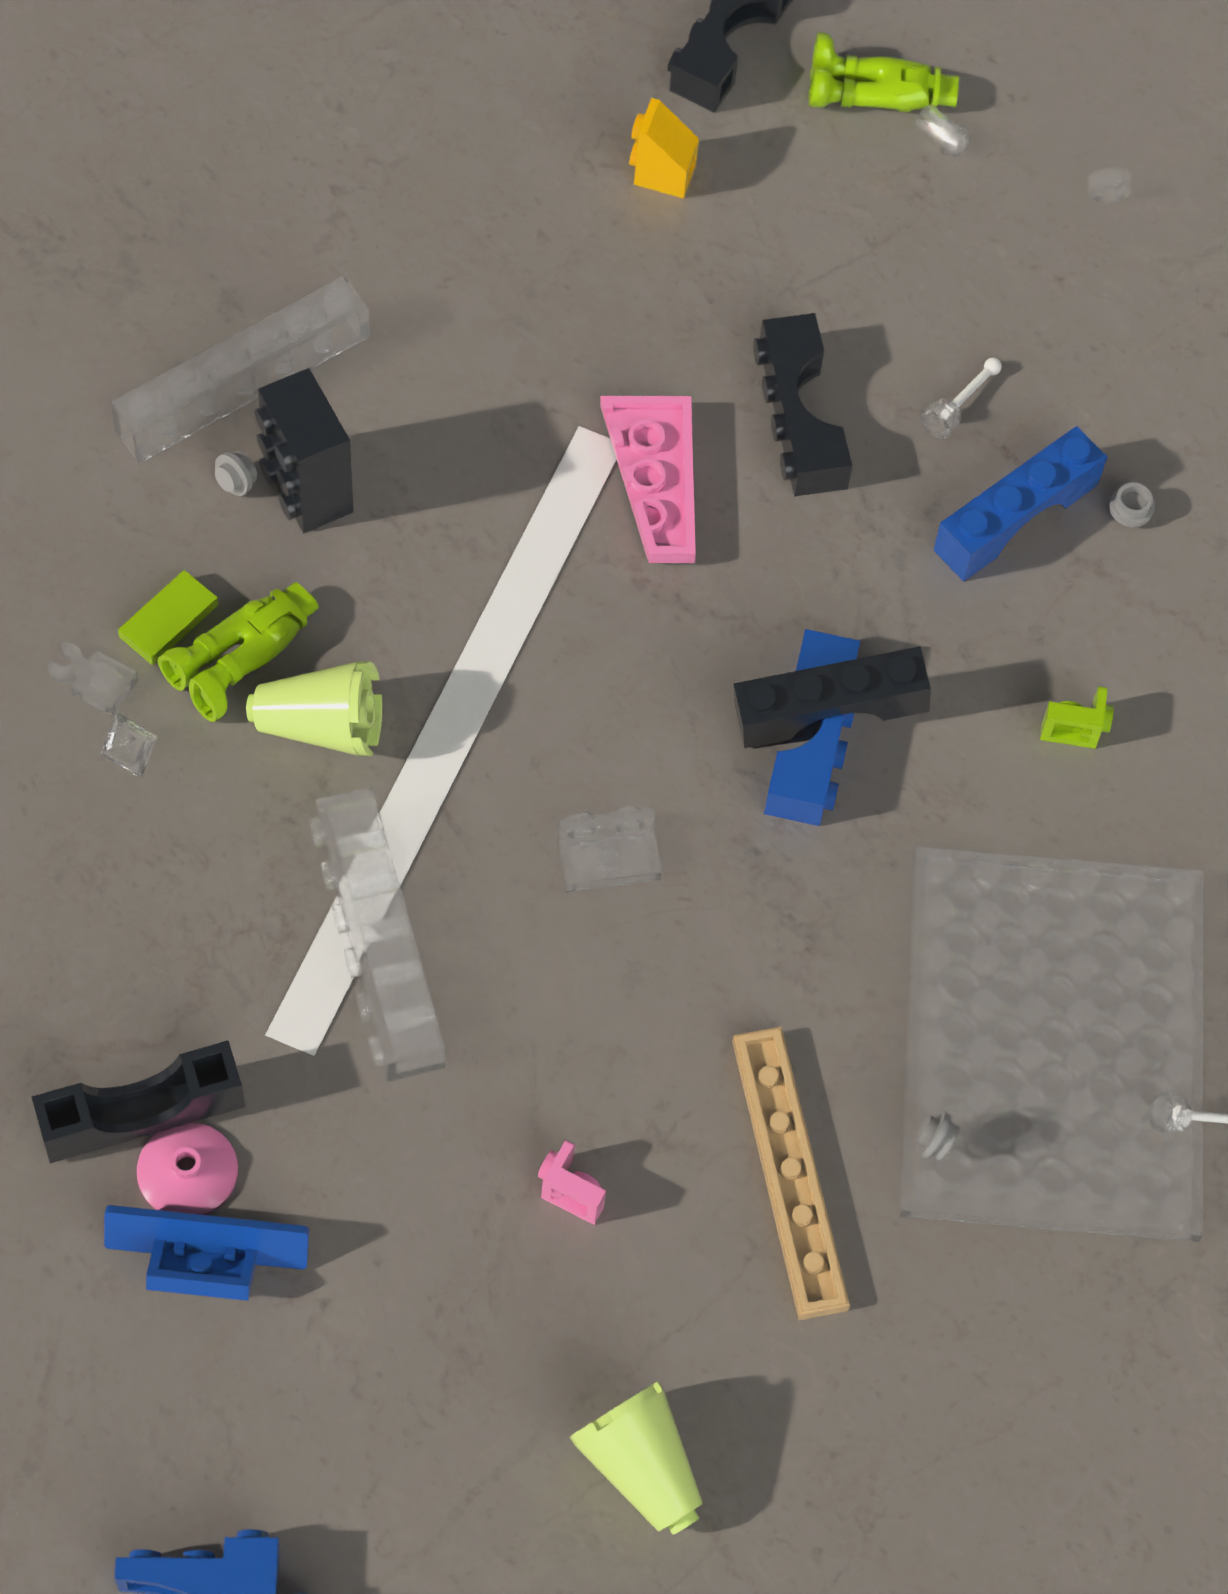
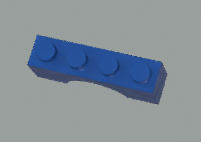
M1075 426L940 522L933 551L963 582L998 558L1009 540L1034 516L1057 504H1061L1066 509L1098 486L1107 456L1078 426Z
M805 629L796 671L858 659L860 640ZM854 713L819 720L820 729L810 741L794 749L777 751L766 800L765 815L820 826L823 810L833 811L839 783L830 781L833 768H843L848 742L839 740L842 727L851 728Z

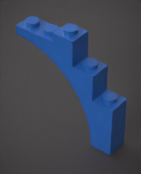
M241 1530L237 1532V1537H224L223 1558H215L213 1552L205 1550L183 1552V1558H161V1553L155 1550H133L129 1552V1557H116L114 1579L119 1591L140 1594H279L278 1538H269V1533L263 1530Z

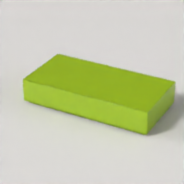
M183 570L118 629L119 638L153 666L165 651L175 646L219 605L218 597L187 571Z

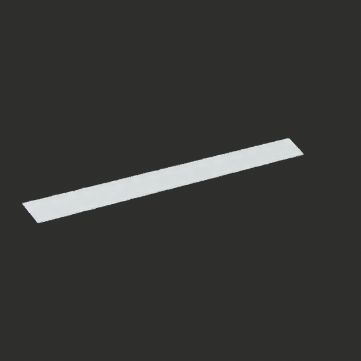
M578 426L265 1036L315 1056L617 460L609 437Z

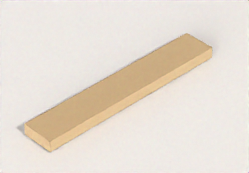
M782 1027L733 1035L732 1043L798 1319L804 1320L846 1312L849 1310L850 1304Z

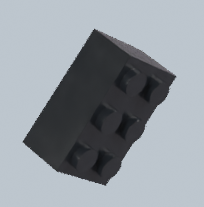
M310 368L258 388L259 408L255 409L254 413L262 433L257 434V441L264 455L263 458L259 459V465L268 484L276 483L281 492L278 495L279 502L287 519L292 520L295 518L302 532L306 533L353 513L350 439Z

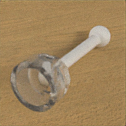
M994 357L987 359L984 363V369L952 402L949 399H938L932 402L920 416L924 428L938 439L948 438L960 424L961 414L958 407L990 375H997L1001 371L1002 364L1000 360Z
M1157 1093L1149 1107L1150 1124L1157 1132L1176 1133L1183 1131L1190 1125L1191 1120L1228 1124V1114L1192 1110L1186 1098L1176 1093Z

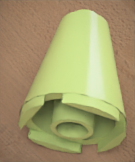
M357 661L259 684L254 694H249L247 698L246 712L248 721L254 722L258 732L356 756H372L374 753L368 746H378L382 726V694H373L371 681H380L378 670L371 661Z
M659 1381L570 1436L578 1450L658 1532L668 1527L672 1535L699 1519L694 1509L702 1505L703 1502L665 1392Z

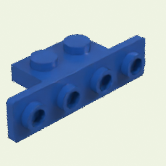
M108 1205L104 1213V1246L107 1249L151 1253L146 1274V1290L249 1301L256 1265L302 1270L307 1268L309 1228L303 1225Z

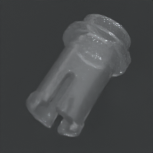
M933 104L922 110L920 114L927 119L924 121L922 118L917 117L915 127L941 146V152L944 155L960 156L967 149L971 141V136L967 134L968 128L963 124L957 126Z

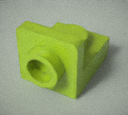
M1098 686L1091 708L1083 707L1081 704L1073 701H1062L1059 703L1049 701L1042 721L1040 740L1096 749L1101 733L1110 732L1113 720L1114 705L1106 704L1108 687Z

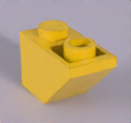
M651 98L646 113L637 114L631 134V139H634L635 142L631 151L629 165L635 166L634 185L684 199L697 165L699 138L660 100Z

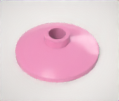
M195 1122L157 1132L145 1144L137 1164V1180L141 1193L154 1209L162 1211L208 1215L220 1208L228 1200L238 1178V1162L231 1143L216 1129ZM189 1157L195 1160L196 1164L190 1170L183 1171L177 1167L178 1162L183 1158Z

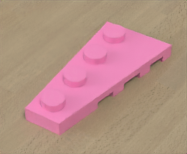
M601 396L600 407L648 563H695L691 396Z

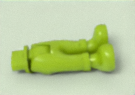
M817 32L810 74L809 107L822 108L836 102H840L842 107H877L895 109L901 112H910L911 110L921 108L935 111L937 105L956 107L959 76L941 74V67H935L933 74H931V66L895 57L858 58L857 56L846 55L843 58L836 54L832 36L828 33Z
M297 582L292 583L283 591L276 588L270 592V596L250 601L207 633H202L194 640L193 646L187 648L175 647L165 651L158 658L159 668L165 679L175 689L182 691L189 686L191 700L198 712L208 721L215 722L223 717L227 711L228 702L225 691L228 685L233 686L244 675L264 666L280 654L293 640L299 630L307 625V617L317 611L319 605L314 597ZM234 645H240L230 654L220 658L216 665L200 672L203 666L214 662L222 653Z

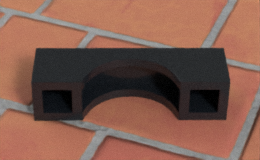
M712 0L706 17L704 19L698 18L693 24L687 44L683 49L678 47L669 60L667 71L671 72L669 91L715 113L734 86L736 80L738 56L729 47L726 38L736 29L748 24H777L793 0Z
M810 313L762 320L760 338L754 339L753 348L756 364L764 365L766 376L762 378L765 402L773 403L775 414L771 416L773 438L775 442L782 441L784 453L780 454V466L783 479L791 480L794 497L847 490L852 471V462L843 427L828 424L817 419L804 407L798 395L799 390L807 382L821 373L824 347L816 314Z
M920 646L733 683L735 709L744 749L790 740L805 726L835 715L866 713L875 715L885 721L930 712L931 687Z
M229 1040L179 1054L176 1060L163 1071L132 1084L97 1088L77 1083L31 1097L50 1163L245 1107L242 1083Z

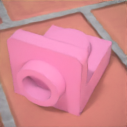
M565 1140L559 1152L556 1153L551 1150L541 1165L538 1173V1178L543 1180L541 1198L595 1225L604 1209L606 1190L600 1188V1183L592 1176L580 1171H575L574 1173L568 1171L573 1162L575 1144Z

